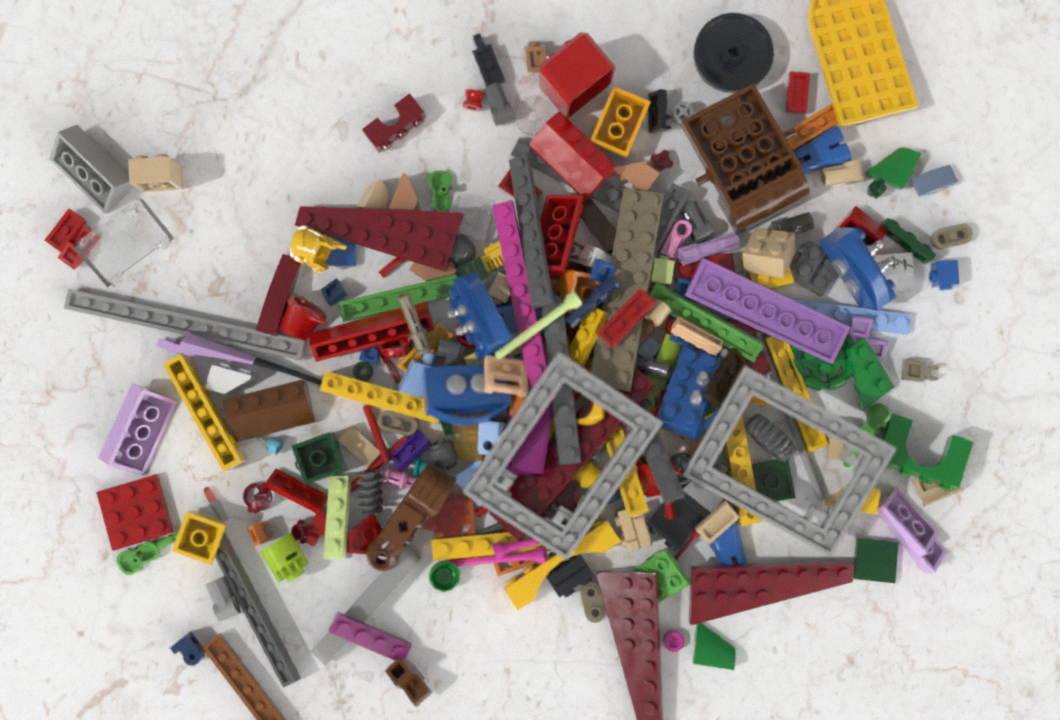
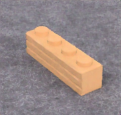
M678 317L673 323L671 332L675 336L683 338L686 342L694 344L697 348L705 350L708 354L716 356L722 349V339L685 319Z

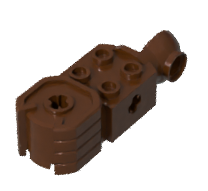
M431 461L428 462L383 527L377 539L368 546L366 559L373 569L388 571L398 564L400 554L406 545H409L415 532L421 528L427 515L433 517L454 487L456 478L443 471ZM377 554H384L387 559L382 560Z

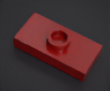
M789 72L785 112L800 114L807 112L810 73Z

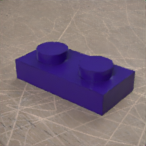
M418 429L390 455V458L403 472L432 443Z

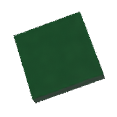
M788 459L786 462L771 460L751 464L756 491L776 502L796 498Z
M856 538L853 579L895 583L899 542Z

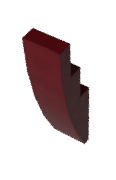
M282 254L266 295L255 331L272 336H277L282 317H284L288 306L287 299L294 292L302 264L296 261L295 258H292V256Z

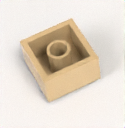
M157 154L156 157L151 158L139 155L135 159H128L129 183L140 191L183 190L182 166L169 155Z
M755 228L743 251L744 272L784 278L795 254V233Z

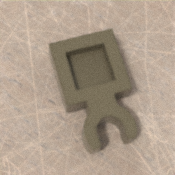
M903 360L901 380L924 382L925 377L929 381H936L938 377H933L931 370H939V367L933 365L925 368V362Z

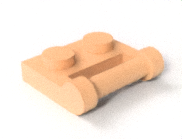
M494 356L485 357L484 391L486 393H493L494 391L517 394L518 397L524 398L527 396V372L524 361L508 358L497 359ZM494 379L518 382V386L494 383Z

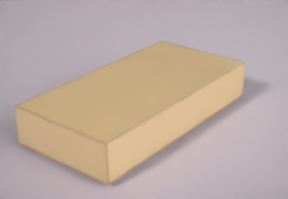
M353 425L338 439L366 467H369L380 455L378 448Z
M724 501L700 522L695 529L708 544H711L737 521L740 516Z

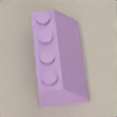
M132 383L98 458L109 466L144 476L178 401L149 388Z

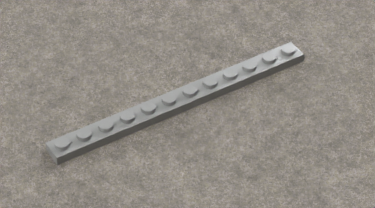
M68 289L64 309L182 335L191 333L210 341L302 361L306 345L305 340L282 335L272 336L250 328Z

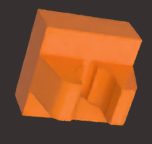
M268 521L258 522L247 528L254 546L268 541L274 535L273 532L269 534L264 533V527L269 525Z

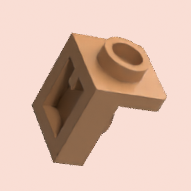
M540 41L528 42V45L524 46L527 72L540 71V64L546 59L545 45L540 44Z

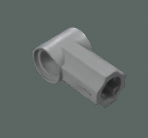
M224 576L206 584L214 603L213 611L218 621L221 622L240 613L239 603L231 595Z

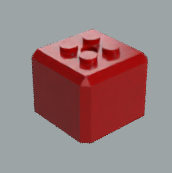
M580 32L571 40H567L555 53L553 52L548 55L545 61L540 64L539 88L558 111H561L569 119L610 86L616 66L588 33Z

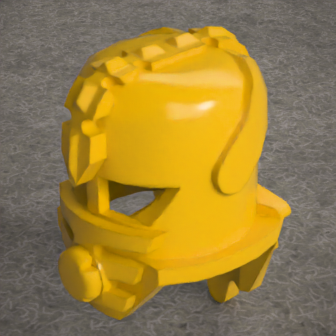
M304 225L294 232L290 244V255L299 263L304 264L306 261V264L312 267L314 272L322 273L329 269L325 261L331 249L340 248L346 250L347 246L332 239L330 236L323 235Z

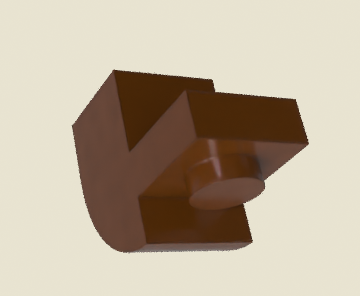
M401 656L385 670L393 684L403 689L416 707L433 693L424 681L425 678L410 661Z

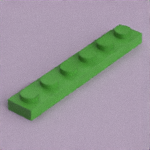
M457 275L338 302L342 321L348 322L400 309L401 305L397 297L407 292L410 293L414 305L426 301L429 303L450 298L449 289L453 288V279H456Z
M658 282L649 295L653 300L659 299L667 304L671 309L669 313L675 318L681 317L722 339L724 346L729 349L735 348L743 357L752 362L755 361L765 344Z

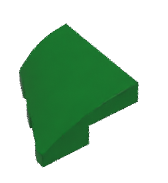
M900 147L868 169L865 175L877 181L882 179L893 187L902 190L921 153Z
M702 623L696 624L692 663L734 670L735 647Z

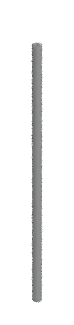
M756 329L757 333L754 334V337L765 343L761 331ZM764 344L760 353L765 352L772 370L768 372L770 379L781 385L767 346ZM784 412L817 500H823L826 497L795 418Z

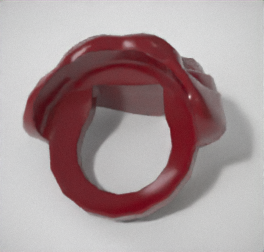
M266 482L261 484L252 483L245 488L243 501L248 506L247 511L249 513H258L269 507L273 496L271 490L264 487ZM256 487L260 492L253 496L252 503H250L247 499L248 491Z

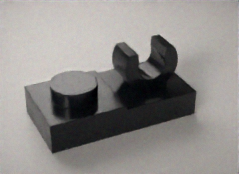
M659 89L649 93L648 101H651L648 108V133L655 134L671 129V126L666 125V120L671 119V116L666 114L667 90Z

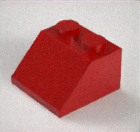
M857 206L835 228H860L865 235L863 242L866 246H871L879 240L882 241L887 232L886 229Z

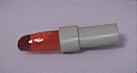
M205 487L204 494L210 503L211 509L215 512L220 522L224 523L228 520V517L222 509L221 503L216 499L210 488Z

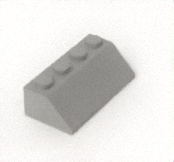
M78 125L57 133L49 160L105 214L108 213L129 192L131 187L129 174Z

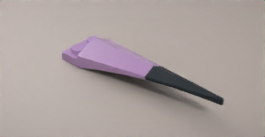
M187 333L182 341L166 336V339L159 338L156 345L179 354L243 362L289 374L318 385L322 384V380L191 333Z

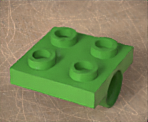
M667 548L661 552H655L634 568L635 572L657 573L658 602L689 586L691 580Z

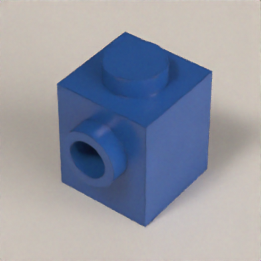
M958 260L936 261L930 264L929 281L932 282V288L939 287L940 291L952 290V286L959 284Z

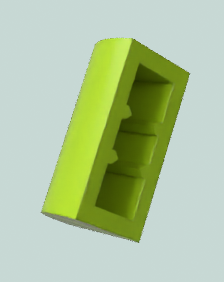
M666 333L660 344L661 348L656 354L655 361L672 366L670 376L667 378L671 380L682 346L670 341V335Z

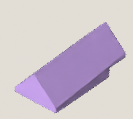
M895 487L879 501L877 514L923 573L934 574L947 553L944 547L936 540L939 532L908 498Z

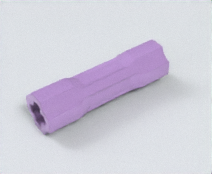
M731 232L711 241L679 248L678 258L683 266L691 264L704 257L739 249L740 240L735 232Z

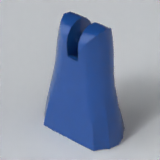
M835 125L830 127L810 142L794 150L798 160L804 159L805 161L801 163L804 169L803 174L851 161V152L847 144L843 143L840 145L844 137L839 127Z
M735 521L709 544L721 565H732L733 563L730 558L734 556L737 564H747L738 521Z

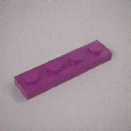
M337 612L328 629L330 634L394 661L400 656L406 658L412 647V644L404 639L341 612Z

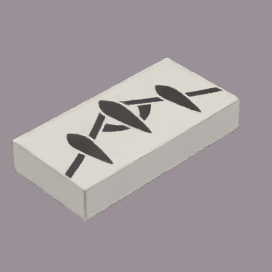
M912 252L873 256L876 263H881L889 257L893 258L894 263L885 269L884 275L914 273Z

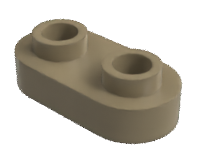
M967 224L941 228L931 235V243L936 249L940 250L963 245L972 239L973 231ZM958 232L962 234V238L958 237ZM939 236L943 238V243L938 241Z
M383 411L377 419L378 426L382 430L410 436L418 429V422L414 417L393 411ZM387 417H390L392 419V423L390 425H387L385 423V419ZM406 422L412 424L409 430L404 427Z
M591 581L587 585L581 586L580 594L586 618L590 622L598 623L605 617V607L599 585ZM588 589L595 591L592 596L587 594ZM593 609L599 610L597 616L591 614Z

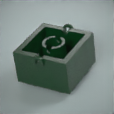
M328 432L291 446L296 459L295 466L297 470H300L304 485L348 470L335 432Z

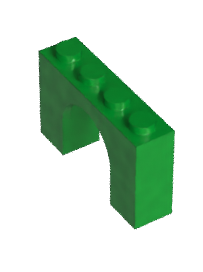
M893 413L891 419L886 424L887 426L884 428L881 440L897 449L885 469L891 470L893 468L898 470L900 475L918 477L919 481L925 484H931L932 482L939 485V488L944 491L951 492L960 488L973 441L951 435L947 438L941 459L935 466L924 467L918 465L910 458L906 449V441L913 420Z

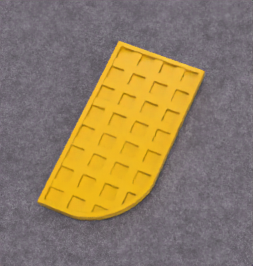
M885 0L810 1L807 14L808 28L839 127L913 110L919 106Z

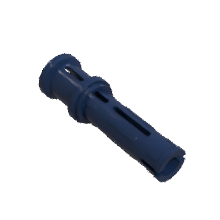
M608 274L598 287L595 286L593 288V293L582 302V305L565 318V321L574 329L601 302H606L608 296L616 289L619 290L621 288L620 285Z

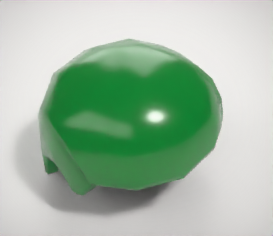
M447 560L438 561L429 572V581L435 590L441 592L451 591L459 583L461 572L453 562Z

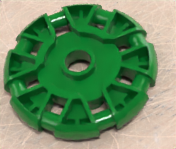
M848 334L833 364L790 345L794 355L795 367L801 374L806 387L821 391V389L831 391L847 384V380L850 377L853 378L854 374L850 370L849 361L844 359L846 348L855 342L852 341ZM798 351H803V359H798ZM789 359L790 367H791V369L793 370L794 375L796 376V372H795V370H794L793 364H792L791 360ZM805 368L811 371L809 375L804 372ZM839 368L844 371L841 375L836 372ZM821 375H826L827 381H821Z

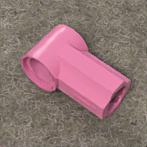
M685 220L674 221L659 253L675 260L678 255V249L682 247L685 239L692 232L691 224ZM679 224L683 225L684 231L681 235L677 232V226Z

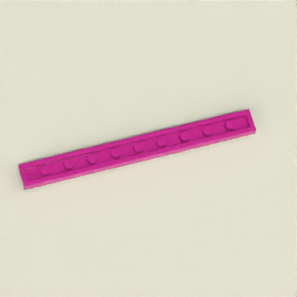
M509 200L492 205L518 333L520 335L539 320L536 309L531 305L514 202ZM541 330L521 344L530 391L548 366Z

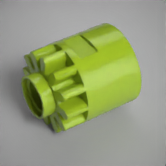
M291 533L260 551L278 583L285 578L288 583L305 573L302 568L309 564Z

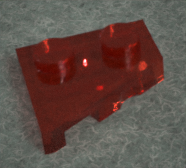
M450 492L433 517H429L422 525V529L461 537L469 496Z

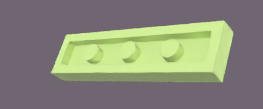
M350 476L329 477L324 559H346L352 478Z

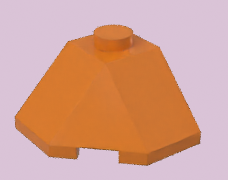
M566 269L560 275L558 292L562 296V301L566 299V295L573 291L580 301L583 302L593 293V288L595 286L598 287L601 283L590 279V273ZM569 309L566 312L572 313L575 309Z

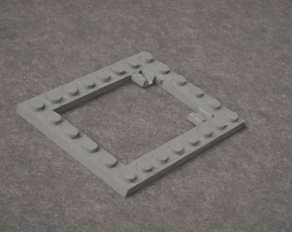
M557 352L462 492L568 560L663 422L560 352ZM565 382L632 428L572 513L560 505L556 515L549 519L546 516L542 518L510 497L511 493L507 490L513 483L516 475L505 469V467L561 385ZM500 474L505 477L502 483L497 481ZM564 517L568 518L565 525L561 523Z
M744 365L685 468L683 476L832 557L897 448ZM753 395L846 445L839 458L854 466L852 470L854 475L834 508H830L827 513L810 505L803 517L712 467ZM853 449L859 452L856 458L850 455ZM813 517L819 519L817 524L811 521Z

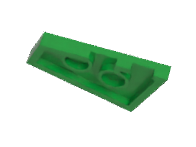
M860 337L846 348L850 370L855 378L856 384L854 387L860 400L858 403L860 410H865L893 389L894 385L866 338Z

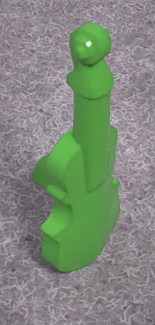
M433 171L428 176V189H431L433 192L431 207L434 211L447 212L451 208V197L448 195V191L453 188L451 185L452 176L446 171Z
M881 403L873 404L868 414H866L867 419L862 424L861 429L877 436L887 426L886 424L892 417V411ZM853 449L850 455L856 458L859 452ZM843 461V465L845 467L851 466L850 464Z
M180 529L158 542L148 540L144 544L139 545L138 549L128 548L126 551L121 552L116 558L118 567L126 575H132L136 571L142 570L143 563H149L151 560L156 559L160 555V549L176 541Z

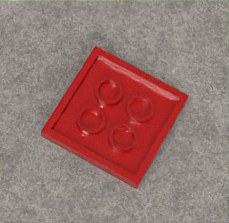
M158 474L96 492L112 551L174 533Z

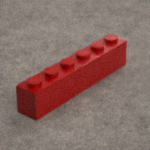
M427 301L415 304L414 307L422 327H425L427 332L433 331L434 325ZM400 308L311 332L310 348L315 361L318 362L409 337L410 328L403 310Z

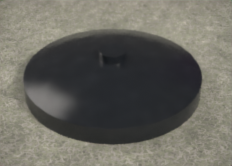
M725 13L708 21L700 30L693 48V60L700 77L712 88L725 93H736L753 83L757 86L768 74L774 58V46L767 29L755 18L742 13Z

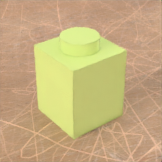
M667 256L654 258L649 285H655L658 282L669 288L672 283L675 261H671L670 257Z

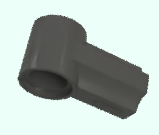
M494 83L485 88V94L491 106L490 110L495 125L498 126L515 120L512 107L507 102L501 83Z
M696 201L681 208L680 211L685 221H688L692 226L690 236L695 244L715 236L711 223L705 219Z

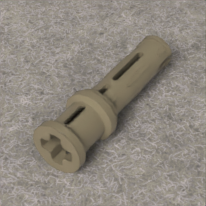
M403 293L397 299L400 302L410 328L409 337L413 339L416 347L415 352L417 355L428 353L433 349V346L429 343L426 336L427 330L420 323L410 293Z

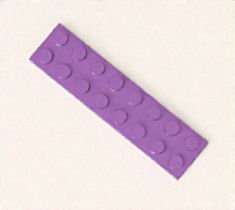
M704 258L701 259L684 294L693 300L833 364L851 328Z

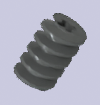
M367 469L356 473L357 476L362 477V479L356 481L357 484L362 485V487L357 488V492L363 493V495L357 496V500L363 501V503L357 504L358 508L363 509L361 511L362 514L372 515L383 512V506L381 505L383 504V499L381 498L383 495L381 490L383 483L380 482L383 476L380 474L381 470Z

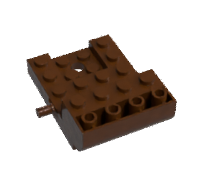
M754 83L681 121V128L705 168L706 174L695 178L696 183H698V186L708 181L714 184L719 193L717 202L736 235L802 202L810 195L809 185L803 174L804 169L787 141L797 136L794 128L784 133L781 131ZM724 116H729L733 122L726 125L721 119Z

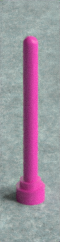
M531 537L505 544V542L500 543L499 541L492 543L495 558L500 559L504 558L507 552L541 543Z
M539 546L530 552L508 553L504 555V558L496 559L495 555L455 558L450 562L455 563L456 566L524 560L546 563L547 551L545 546Z

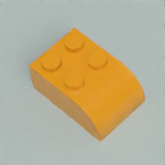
M613 86L590 140L599 147L627 158L651 101Z

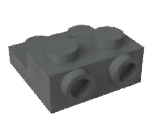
M809 240L801 244L797 250L799 255L796 261L793 259L789 266L794 282L821 297L835 276L836 271L823 248Z

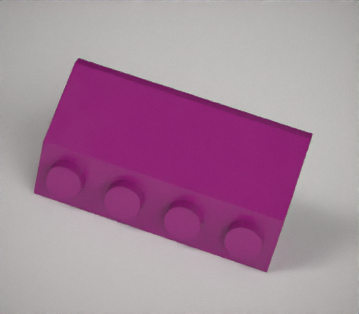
M550 401L506 465L505 469L513 474L520 476L543 473L553 412V401ZM510 408L506 418L507 425L512 419Z

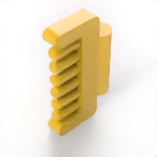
M500 241L484 248L486 255L481 257V261L487 273L503 266L504 261Z

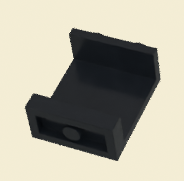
M683 491L685 497L673 501L675 519L667 520L665 504L663 502L646 523L650 527L648 531L656 538L659 535L666 540L664 544L672 551L675 548L681 551L683 549L681 547L682 544L690 536L697 524L711 514L685 491Z

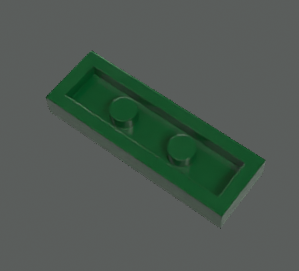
M887 218L880 223L887 230L885 235L908 253L912 252L913 256L924 265L931 262L937 255L929 245L918 241L913 233L902 229L897 221Z

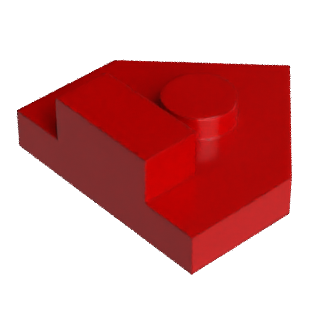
M374 514L368 515L348 531L347 553L366 555L368 546L377 539L383 529ZM377 554L378 556L386 557L384 554Z

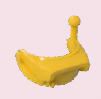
M594 402L591 413L584 419H576L578 425H593L604 418L605 409Z

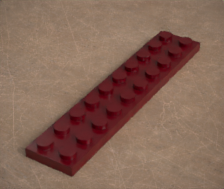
M635 368L631 392L616 391L639 405L656 385ZM588 399L577 411L576 419L586 418L593 409L594 401ZM605 409V416L599 422L593 425L577 424L581 463L560 465L556 436L547 446L543 473L522 475L508 491L511 493L510 497L542 517L624 422ZM492 511L489 513L517 541L522 540L526 536V533Z

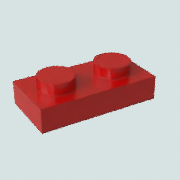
M68 208L45 238V241L61 252L66 243L72 241L81 226L85 225L88 221Z

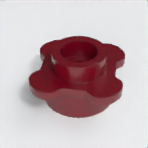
M662 150L659 154H652L650 157L654 167L660 171L666 168L670 169L673 166V161L670 160L667 150Z
M299 519L297 524L293 525L291 529L294 539L300 540L301 544L306 543L307 537L312 532L311 527L306 525L303 519Z

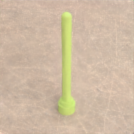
M573 291L566 295L563 304L498 350L495 354L496 358L502 359L567 310H576L580 307L582 302Z

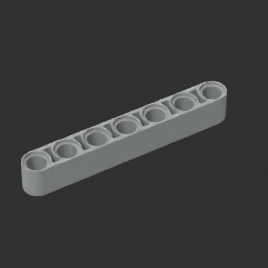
M406 545L400 554L398 564L391 570L382 571L346 611L345 615L365 622L421 558ZM328 632L311 650V653L326 666L346 644L347 640Z

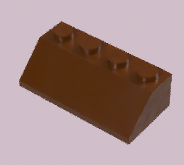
M302 379L222 400L225 418L236 442L316 422L308 384Z

